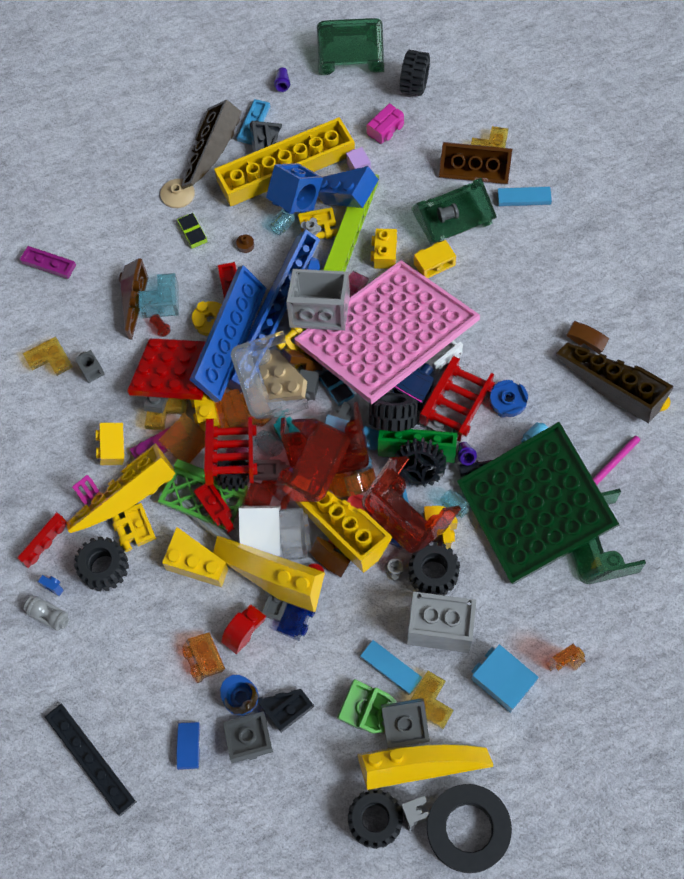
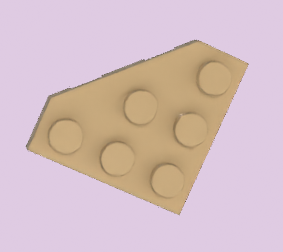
M277 349L266 350L258 367L252 401L256 404L305 399L306 379Z

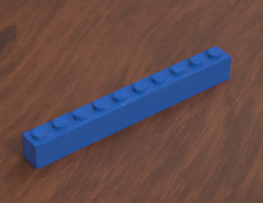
M304 230L296 236L245 340L227 384L228 388L238 394L248 389L287 309V297L293 269L306 270L320 241L318 237L308 230Z

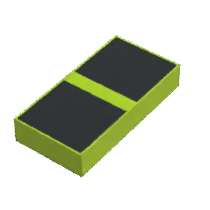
M194 213L177 219L192 249L208 242Z

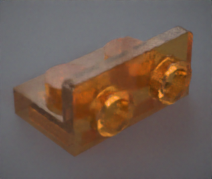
M210 632L188 638L182 646L183 656L188 660L190 673L197 683L202 682L206 677L225 670Z
M573 643L553 656L546 665L550 671L555 668L559 671L570 663L573 669L577 670L586 662L584 659L585 654L580 647H576Z

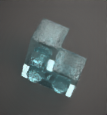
M175 273L157 274V290L139 291V308L143 318L179 316V284Z

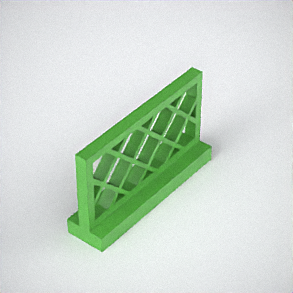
M177 459L174 464L175 475L166 484L158 503L217 526L209 515H201L199 509L204 507L202 504L197 505L196 495L191 489V485L196 483L205 484L204 469ZM177 475L184 477L187 483L175 486L174 481ZM214 477V487L217 491H220L225 503V499L230 497L239 499L236 505L229 507L231 511L233 510V517L230 518L233 523L239 508L249 495L248 486L245 485L243 489L239 487L238 491H235V488H232V491H228V487L222 489V485L218 486ZM189 487L191 495L180 498L178 490ZM176 492L177 500L172 502L165 500L167 494ZM193 498L195 507L190 509L184 508L182 502ZM222 524L217 526L225 530Z

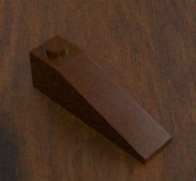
M141 258L125 265L123 272L119 275L125 332L130 340L133 339L149 279Z

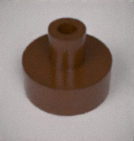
M244 234L237 238L236 244L240 252L249 253L254 249L255 244L252 236Z

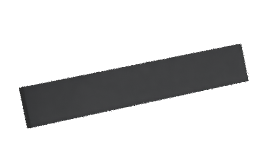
M62 703L45 716V719L119 817L137 803Z

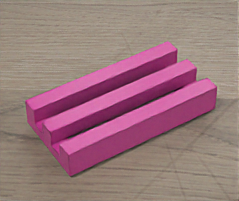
M88 475L72 486L84 505L88 504V499L92 501L93 495L99 492ZM86 481L88 482L92 490L88 489V487L85 484ZM80 486H82L86 495L83 496L81 491L78 489Z

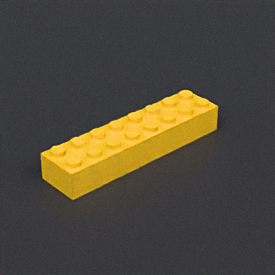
M340 117L215 168L216 180L231 207L267 192L275 164L299 163L315 172L346 159V153L355 149V142Z

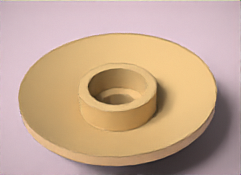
M183 179L170 180L161 189V200L170 208H183L194 199V187L190 186L183 189L181 187Z

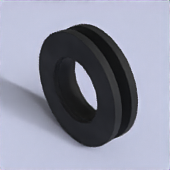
M461 784L451 787L436 799L430 810L427 820L429 844L437 858L455 871L478 873L489 869L504 856L511 841L512 825L508 810L501 799L485 787L475 784ZM464 805L475 806L481 809L487 815L491 824V837L487 845L475 852H466L455 847L449 840L446 831L447 819L450 813Z

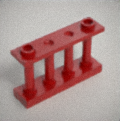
M453 356L420 413L419 423L426 426L429 420L440 422L459 431L457 441L461 442L463 436H468L471 429L469 425L487 392L491 393L495 382H493V373L489 375L486 381L462 370L459 366L460 358ZM459 376L483 388L479 395L453 384V377ZM450 390L475 403L470 410L446 399L444 396L445 391L449 392ZM437 405H443L467 416L464 423L460 424L436 413Z
M248 417V427L218 428V426H214V418L206 419L204 462L206 485H214V477H217L218 474L249 473L250 483H254V475H257V463H253V436H257L256 425L252 424V417ZM224 435L249 436V439L245 440H218L215 438ZM249 447V452L217 453V451H214L218 450V448ZM249 460V465L243 466L214 465L218 461Z

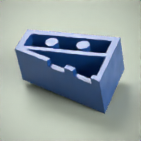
M369 166L324 176L318 197L327 205L363 208L379 179Z

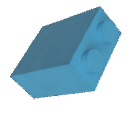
M499 644L496 648H490L485 655L487 659L483 664L479 662L473 668L471 680L511 713L539 677Z

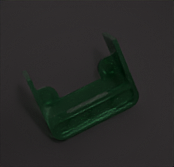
M620 488L602 492L608 505L616 503L621 494ZM599 537L571 552L578 577L584 584H594L641 572L646 564L645 559L625 564L619 552H604Z

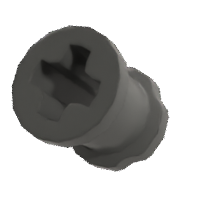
M455 203L445 208H437L440 223H444L445 220L451 218H459L458 208Z

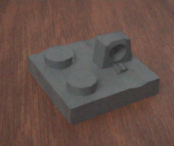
M423 698L381 705L388 748L430 742Z
M264 711L223 722L231 764L247 759H257L258 756L273 752Z

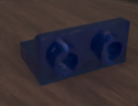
M288 603L276 631L300 641L301 636L305 637L309 628L307 622L310 617L313 618L315 612Z

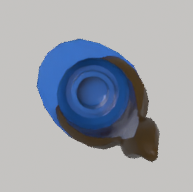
M231 675L222 682L220 688L221 698L229 712L233 715L243 716L253 711L258 703L259 694L256 686L249 679L241 675Z

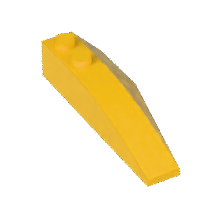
M156 443L128 464L121 471L123 475L116 481L112 479L108 483L105 492H98L93 497L90 506L84 505L66 522L69 533L94 526L118 515L148 495L154 494L163 483H168L175 475L173 466Z
M300 475L284 486V489L314 524L363 573L379 561L392 536L368 513L360 508L357 509L351 506L346 500H340L333 493L320 489L318 485Z
M217 536L213 553L224 560L229 567L275 598L316 612L325 572Z
M467 745L400 746L357 754L367 790L493 767V762L487 748Z

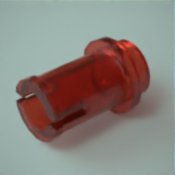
M154 314L150 317L149 322L155 327L158 335L165 337L170 333V325L165 323L159 314Z

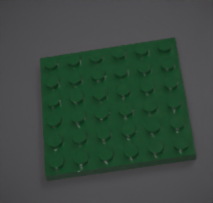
M560 422L548 427L457 481L511 584L521 581L620 526Z

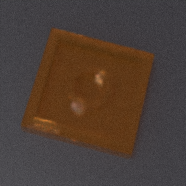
M183 413L161 436L158 442L176 459L190 463L205 447V432L190 417Z

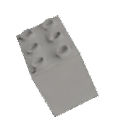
M293 269L287 297L289 327L345 331L350 301L349 272Z
M413 592L407 645L469 653L473 639L476 600Z

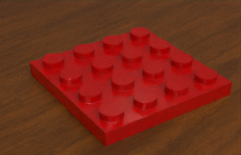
M149 338L128 387L129 395L202 400L204 392L190 381V377L206 341Z

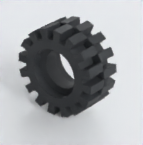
M246 460L218 461L216 465L243 466L249 465V462H246ZM249 473L218 474L215 477L217 485H222V489L228 487V491H232V488L238 491L239 487L243 489L250 481Z

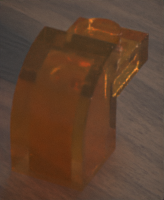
M373 468L356 471L350 475L329 480L333 494L337 498L358 495L378 487Z

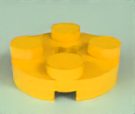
M202 301L197 304L192 313V323L201 335L209 336L222 304L215 301ZM213 316L215 319H211V322H208L207 317Z

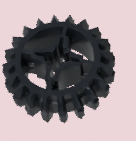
M415 437L413 442L407 440L406 444H401L400 448L397 449L394 457V469L397 471V476L402 477V482L409 481V486L412 483L416 484L417 488L419 485H423L425 488L427 483L433 486L434 482H439L440 478L445 474L447 466L446 455H443L444 451L439 449L438 443L432 445V440L425 442V439L422 438L421 441H418Z

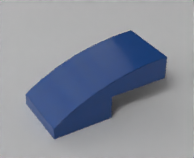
M199 722L178 723V770L199 769Z

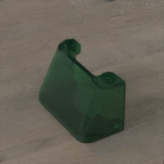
M378 18L324 20L317 24L319 75H330L335 71V65L368 64L370 71L374 73L384 72L382 21Z
M482 178L433 199L430 198L427 201L418 202L411 208L430 245L442 242L445 239L480 225L483 228L493 224L492 220L497 218ZM455 203L458 208L459 218H451L445 220L444 223H440L437 208H445Z

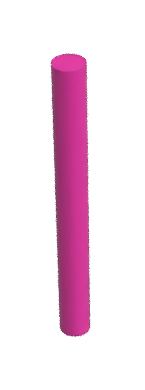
M635 435L593 477L597 485L640 442L638 436Z

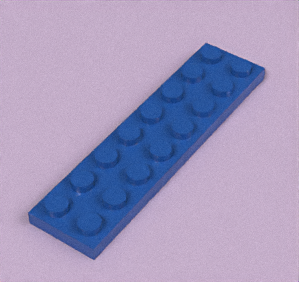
M244 265L239 266L190 377V381L215 403L221 401L267 289Z

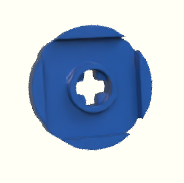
M513 380L500 381L491 391L490 405L498 416L502 418L517 416L526 409L528 401L527 390L520 383L519 385L514 383ZM506 395L514 398L511 402L504 400Z

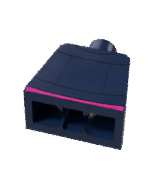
M425 363L421 369H416L393 387L391 393L404 394L415 398L418 402L417 409L422 411L434 385V378L430 376L433 368Z

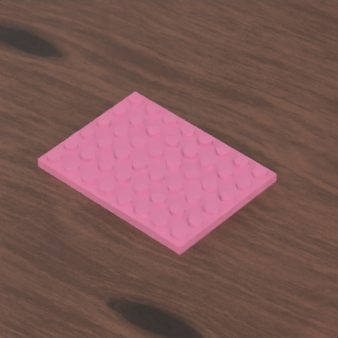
M401 260L350 297L345 331L308 328L294 338V342L370 404H373L479 321L480 314Z

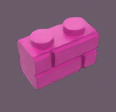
M389 103L366 125L367 135L380 144H383L386 140L389 141L393 133L403 127L404 113Z

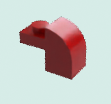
M250 604L242 613L238 612L228 624L223 633L221 643L237 655L250 642L252 633L265 621L266 616Z

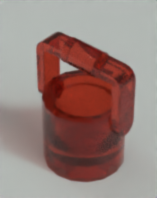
M254 481L248 489L244 505L269 506L275 492L284 496V499L280 502L282 514L285 513L289 504V494L286 490L273 485L268 487Z

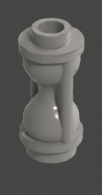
M31 596L24 605L23 610L26 611L27 615L56 631L64 629L69 622L67 612L39 597Z

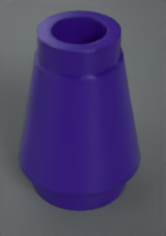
M281 67L278 69L274 86L279 92H286L291 84L287 69Z
M460 442L458 444L459 462L463 465L473 464L477 458L476 451L467 442Z

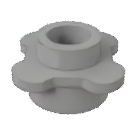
M311 218L309 221L301 223V228L308 230L313 235H317L321 231V226L317 224L316 218Z
M396 556L392 557L388 564L384 565V571L388 572L393 580H398L400 575L408 569L407 565L403 564L399 557Z

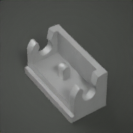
M425 796L404 803L401 806L409 831L427 819L429 812L422 814L421 810L427 802Z

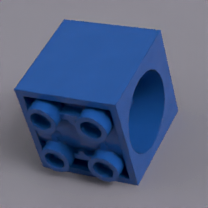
M299 163L275 164L266 198L272 201L273 205L282 207L289 214L312 211L315 208L323 177Z

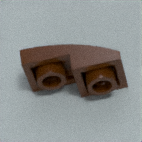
M577 321L571 324L566 334L568 338L579 346L586 344L597 354L603 352L609 340L607 336L598 330Z
M293 349L283 350L282 356L290 364H300L307 371H322L323 367L308 354Z
M317 536L309 552L325 568L342 577L351 560L334 551L335 545Z

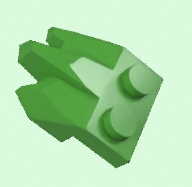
M354 679L336 719L370 733L384 732L381 705L397 703L398 701L390 694Z

